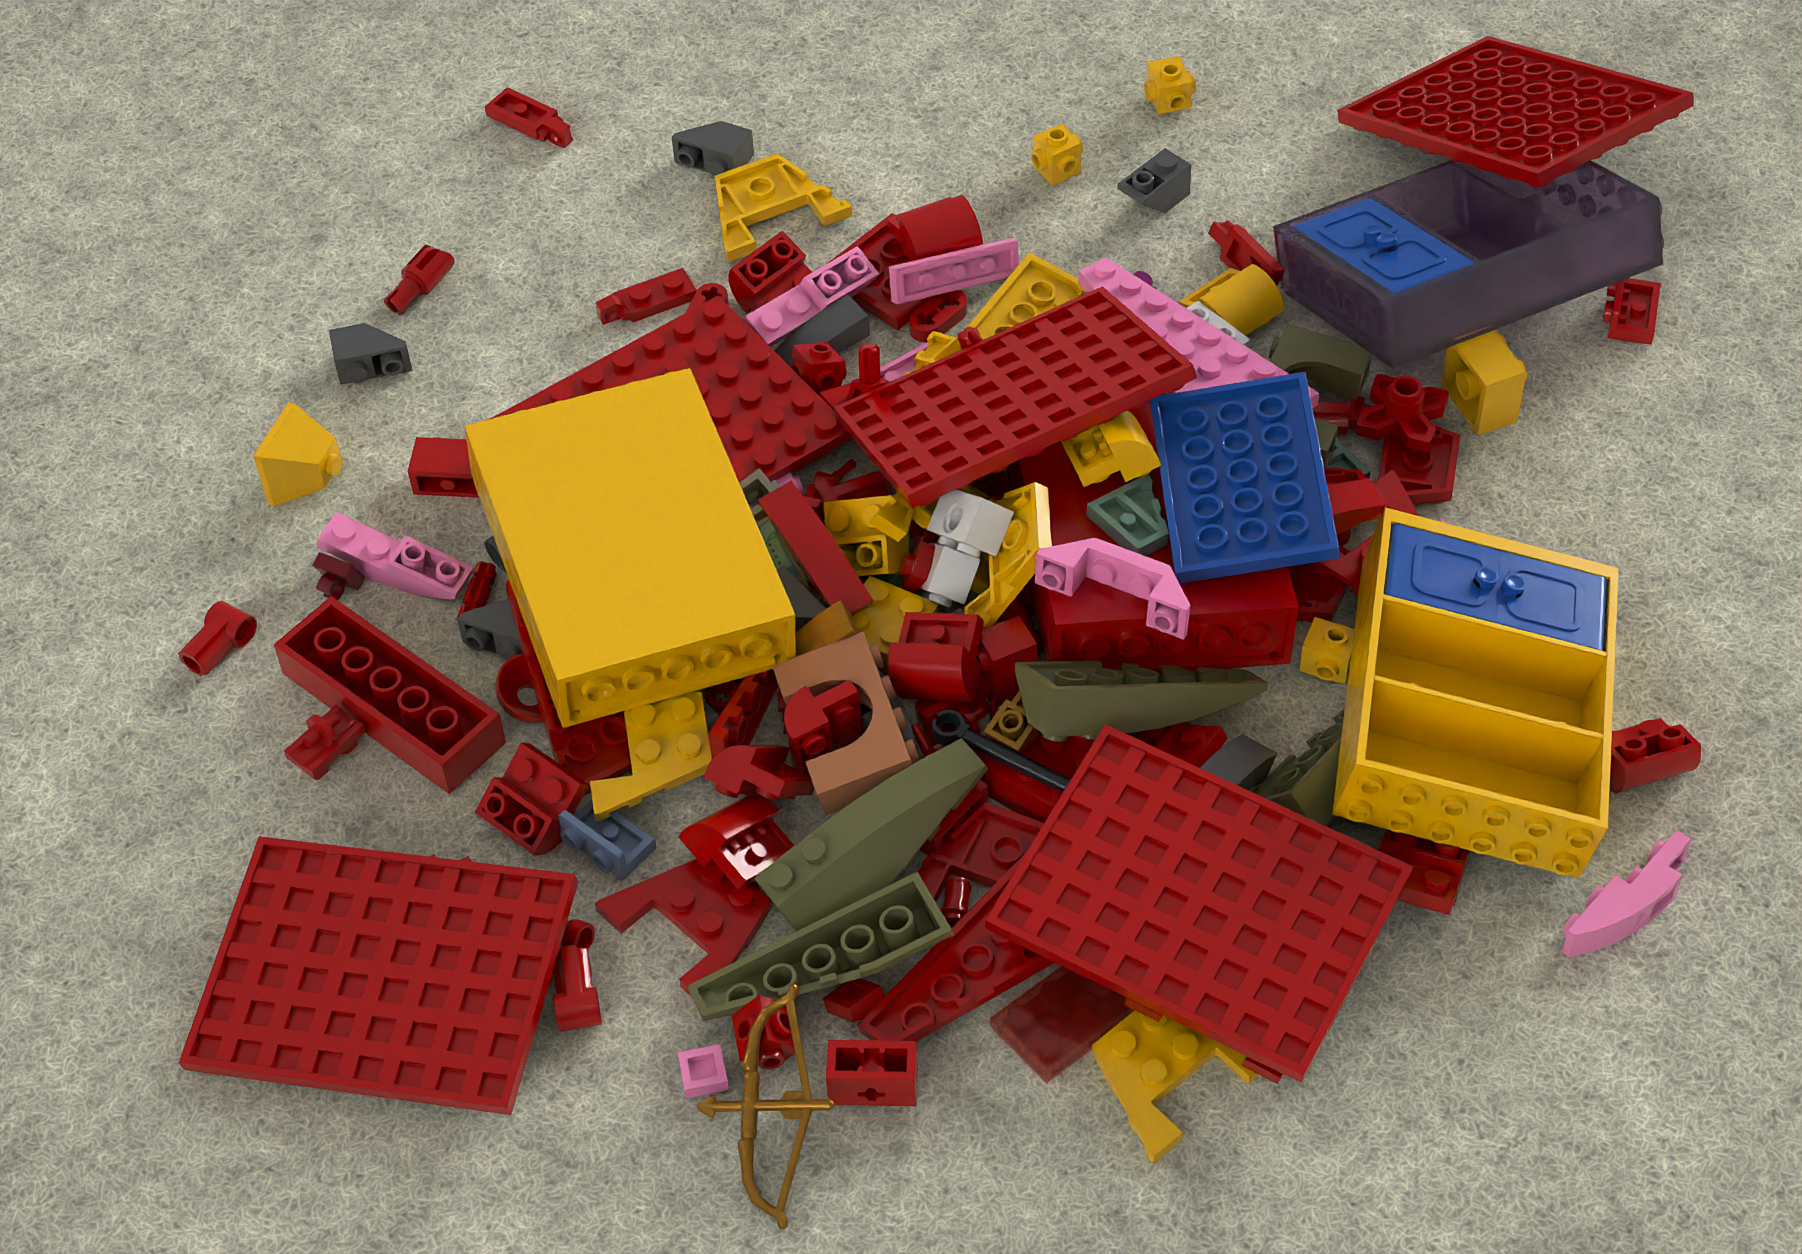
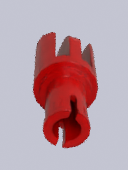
M425 244L401 270L402 280L384 298L385 305L391 311L402 315L419 294L428 295L444 278L455 263L454 257L448 252Z

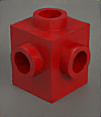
M827 342L793 345L791 368L818 395L822 391L842 386V380L845 379L847 373L845 361Z
M759 994L731 1016L740 1061L743 1062L750 1029L760 1011L776 1001V999ZM786 1006L770 1016L761 1033L758 1066L762 1069L778 1068L795 1054Z

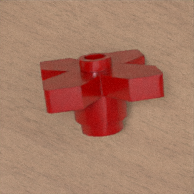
M1377 374L1371 386L1369 398L1375 406L1362 409L1357 421L1356 434L1379 440L1397 431L1406 448L1428 453L1436 433V426L1430 420L1443 417L1448 405L1449 391L1431 386L1422 388L1420 381L1412 376L1404 375L1395 378Z

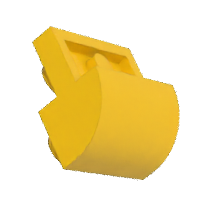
M1251 264L1242 271L1229 268L1178 302L1185 308H1188L1196 301L1201 302L1245 336L1260 326L1268 324L1272 318L1285 310L1282 296L1274 281L1265 271L1254 264Z
M1129 411L1116 415L1110 422L1096 424L1087 428L1073 439L1061 441L1083 487L1092 483H1100L1117 471H1120L1125 482H1128L1134 478L1144 477L1153 469L1162 465L1138 420Z
M894 495L824 502L825 527L858 577L897 573L905 553L908 552L909 535L904 536L897 542L870 524L873 516Z

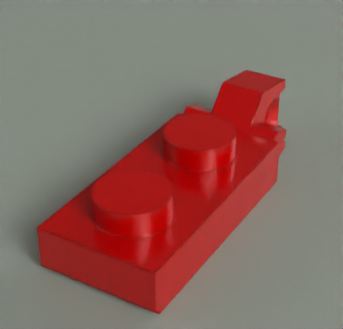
M505 88L484 107L486 116L536 140L539 139L545 142L548 139L551 143L562 148L567 147L573 141L570 131L571 126L563 122L564 120L558 116L556 109L511 88Z
M1214 221L1208 234L1222 247L1219 258L1229 268L1242 271L1251 264H1254L1265 271L1276 286H1278L1285 269L1244 228L1238 224H1232L1230 221Z
M680 268L624 288L596 301L597 315L603 325L619 319L623 321L631 320L633 323L691 302L697 289L684 268Z

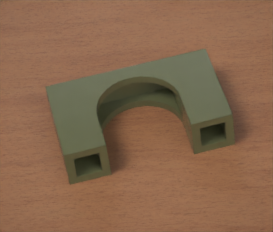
M1287 324L1282 337L1276 336L1274 338L1269 358H1271V363L1289 374L1305 372L1307 384L1311 388L1325 390L1357 400L1369 376L1373 349ZM1314 418L1323 467L1327 468L1334 452L1338 425Z

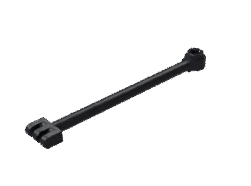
M955 710L940 711L936 714V719L932 720L933 737L944 747L962 738L970 748L1061 793L1064 792L1071 778L971 730L970 725L964 722L963 716Z

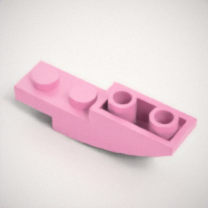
M857 246L805 276L799 285L749 313L743 320L771 347L781 340H785L801 325L827 306L846 295L852 298L875 280L879 273Z
M338 512L334 514L317 538V548L351 563L366 579L418 596L455 600L474 571V567L405 535L400 542Z
M1676 830L1666 842L1659 840L1655 844L1647 858V865L1643 869L1636 867L1626 881L1615 875L1605 887L1598 885L1589 896L1585 911L1581 915L1574 913L1566 922L1562 930V934L1566 936L1562 953L1572 957L1609 946L1633 934L1658 916L1676 898L1683 876L1676 870L1685 861L1691 838Z

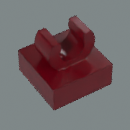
M321 552L318 553L312 565L322 574L316 589L323 592V596L327 598L332 596L339 600L344 593L345 586L358 591L365 579L352 564Z

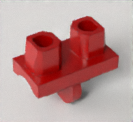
M980 678L974 702H937L936 700H919L915 702L914 707L917 719L923 726L924 734L932 747L939 744L932 734V720L936 719V714L943 710L959 712L963 716L964 722L970 725V729L980 733L977 721L984 718L990 712V706L985 697L986 684Z
M335 705L324 716L320 717L313 714L306 720L309 729L288 746L284 753L286 758L301 768L303 772L314 780H320L329 771L330 763L339 755L350 753L358 745L357 739L366 732L365 725L358 720H354L342 708Z

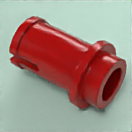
M951 877L945 882L944 904L940 911L951 928L969 911V897L972 886H970V881L963 877Z

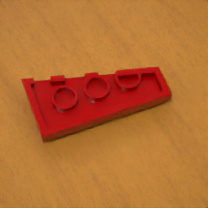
M773 669L744 678L708 734L712 759L728 747L751 744L779 686Z

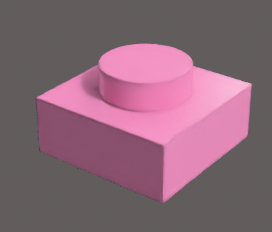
M720 1044L677 1053L686 1099L729 1090Z

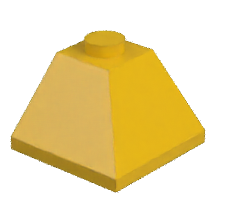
M291 402L287 403L253 455L267 503L273 506L324 489L332 476L339 474L343 463L336 438L299 406Z

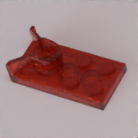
M1060 966L990 1017V1026L1047 1084L1091 1051L1092 1044L1131 1014L1134 1009L1124 1005L1125 996Z

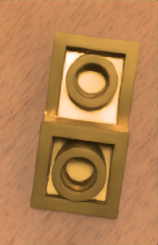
M842 600L819 613L795 634L796 657L858 634L849 608Z
M1020 690L1012 702L1007 699L1004 701L983 731L984 735L1018 753L1022 752L1041 733L1027 721Z

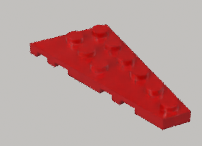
M508 580L505 590L554 760L589 784L584 793L586 795L591 792L590 781L617 778L632 770L624 711L562 728L512 586Z
M1025 854L951 928L954 935L935 944L857 1024L861 1034L869 1040L919 1041L1055 963L985 929L986 918Z

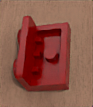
M1620 262L1618 274H1610L1606 296L1613 297V301L1606 300L1602 322L1609 323L1607 338L1652 345L1661 283L1625 278L1627 263Z

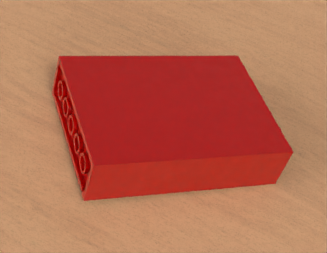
M1149 401L1143 407L1131 408L1127 411L1132 413L1138 420L1158 456ZM1061 441L1044 448L1036 456L1024 457L1008 465L1006 472L1010 490L1018 489L1034 482L1048 487L1052 546L1097 538L1121 547L1086 516L1087 504L1138 478L1125 482L1120 471H1117L1100 483H1092L1083 487ZM1159 466L1148 475L1152 480L1154 498L1158 499L1161 507V517L1165 520L1168 528ZM1169 535L1167 546L1146 557L1170 565L1175 575ZM1287 567L1180 583L1190 603L1188 631L1184 640L1146 626L1148 600L1102 584L1088 577L1084 578L1072 597L1036 584L1035 574L1030 579L1047 661H1101L1102 668L1121 670L1122 662L1138 663L1140 668H1147L1159 672L1160 665H1175L1190 671H1196L1197 667L1230 669L1291 663L1299 605Z

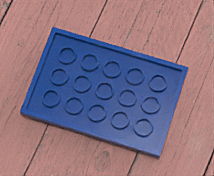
M1305 372L1160 395L1150 400L1158 458L1162 464L1160 466L1174 570L1179 584L1340 558Z

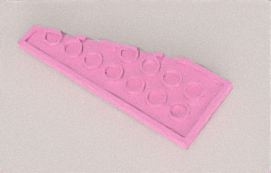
M1106 257L1079 271L1078 283L1086 293L1103 286L1194 365L1197 379L1186 383L1178 391L1166 392L1165 394L1289 374ZM1308 386L1312 408L1318 405L1319 393Z

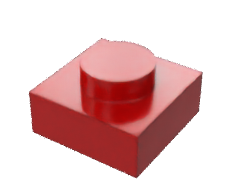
M921 541L912 553H905L898 572L900 575H903L901 589L914 594L918 592L928 578L936 546Z
M859 978L843 983L822 999L827 1013L856 1022L863 1019L879 1003L884 994L881 985Z

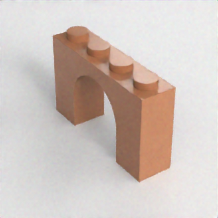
M864 632L772 666L786 705L790 698L804 686H807L813 697L851 680L858 691L859 703L873 711L867 730L855 742L806 761L817 797L826 815L845 808L877 785L920 760L913 740L904 741L901 732L909 729L901 708L892 709L889 700L897 698L888 675L880 677L878 669L885 667L878 646L877 644L869 646Z

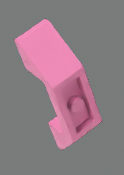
M1097 538L1041 548L1037 552L1036 584L1072 597L1084 578L1088 577L1102 584L1148 600L1146 626L1183 640L1186 637L1190 603L1170 565Z

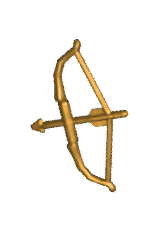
M791 984L786 995L763 1008L750 1029L748 1044L742 1062V1070L744 1071L742 1100L716 1101V1096L711 1095L697 1104V1109L711 1118L715 1116L716 1112L742 1111L741 1140L738 1142L742 1183L752 1204L775 1218L778 1227L782 1230L786 1229L788 1225L784 1209L811 1112L831 1110L835 1106L834 1101L831 1099H812L794 1000L799 993L797 984ZM786 1006L802 1091H785L780 1100H759L760 1075L758 1073L761 1033L770 1016ZM758 1111H780L784 1119H801L776 1207L760 1196L754 1182V1140H756Z

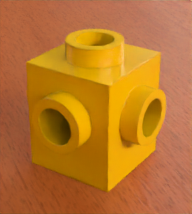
M1176 56L1147 62L1144 92L1147 101L1153 102L1157 114L1191 108V95L1196 92V83L1193 74L1187 72L1181 57Z
M1063 123L1044 130L1033 136V152H1031L1033 166L1051 186L1081 173L1083 145L1079 136L1072 134Z
M1314 617L1302 645L1299 671L1317 676L1326 681H1334L1345 685L1349 677L1354 628Z

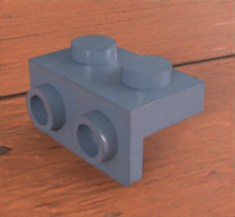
M592 799L574 816L566 810L558 815L561 827L560 836L564 843L574 851L580 849L591 857L592 862L598 869L604 873L610 871L621 880H624L657 848L655 838L617 811L610 812V817L602 821H595Z

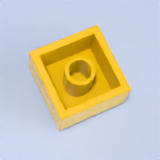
M1489 321L1449 335L1441 386L1444 390L1449 391L1450 399L1475 433L1481 435L1517 422L1519 409L1522 405L1524 383L1527 379V370L1524 363L1517 359L1508 348L1505 338L1495 331Z
M869 576L863 585L871 595L873 604L855 614L852 618L858 633L864 632L868 645L877 644L885 667L879 668L884 676H889L890 642L898 643L905 612L939 613V604Z

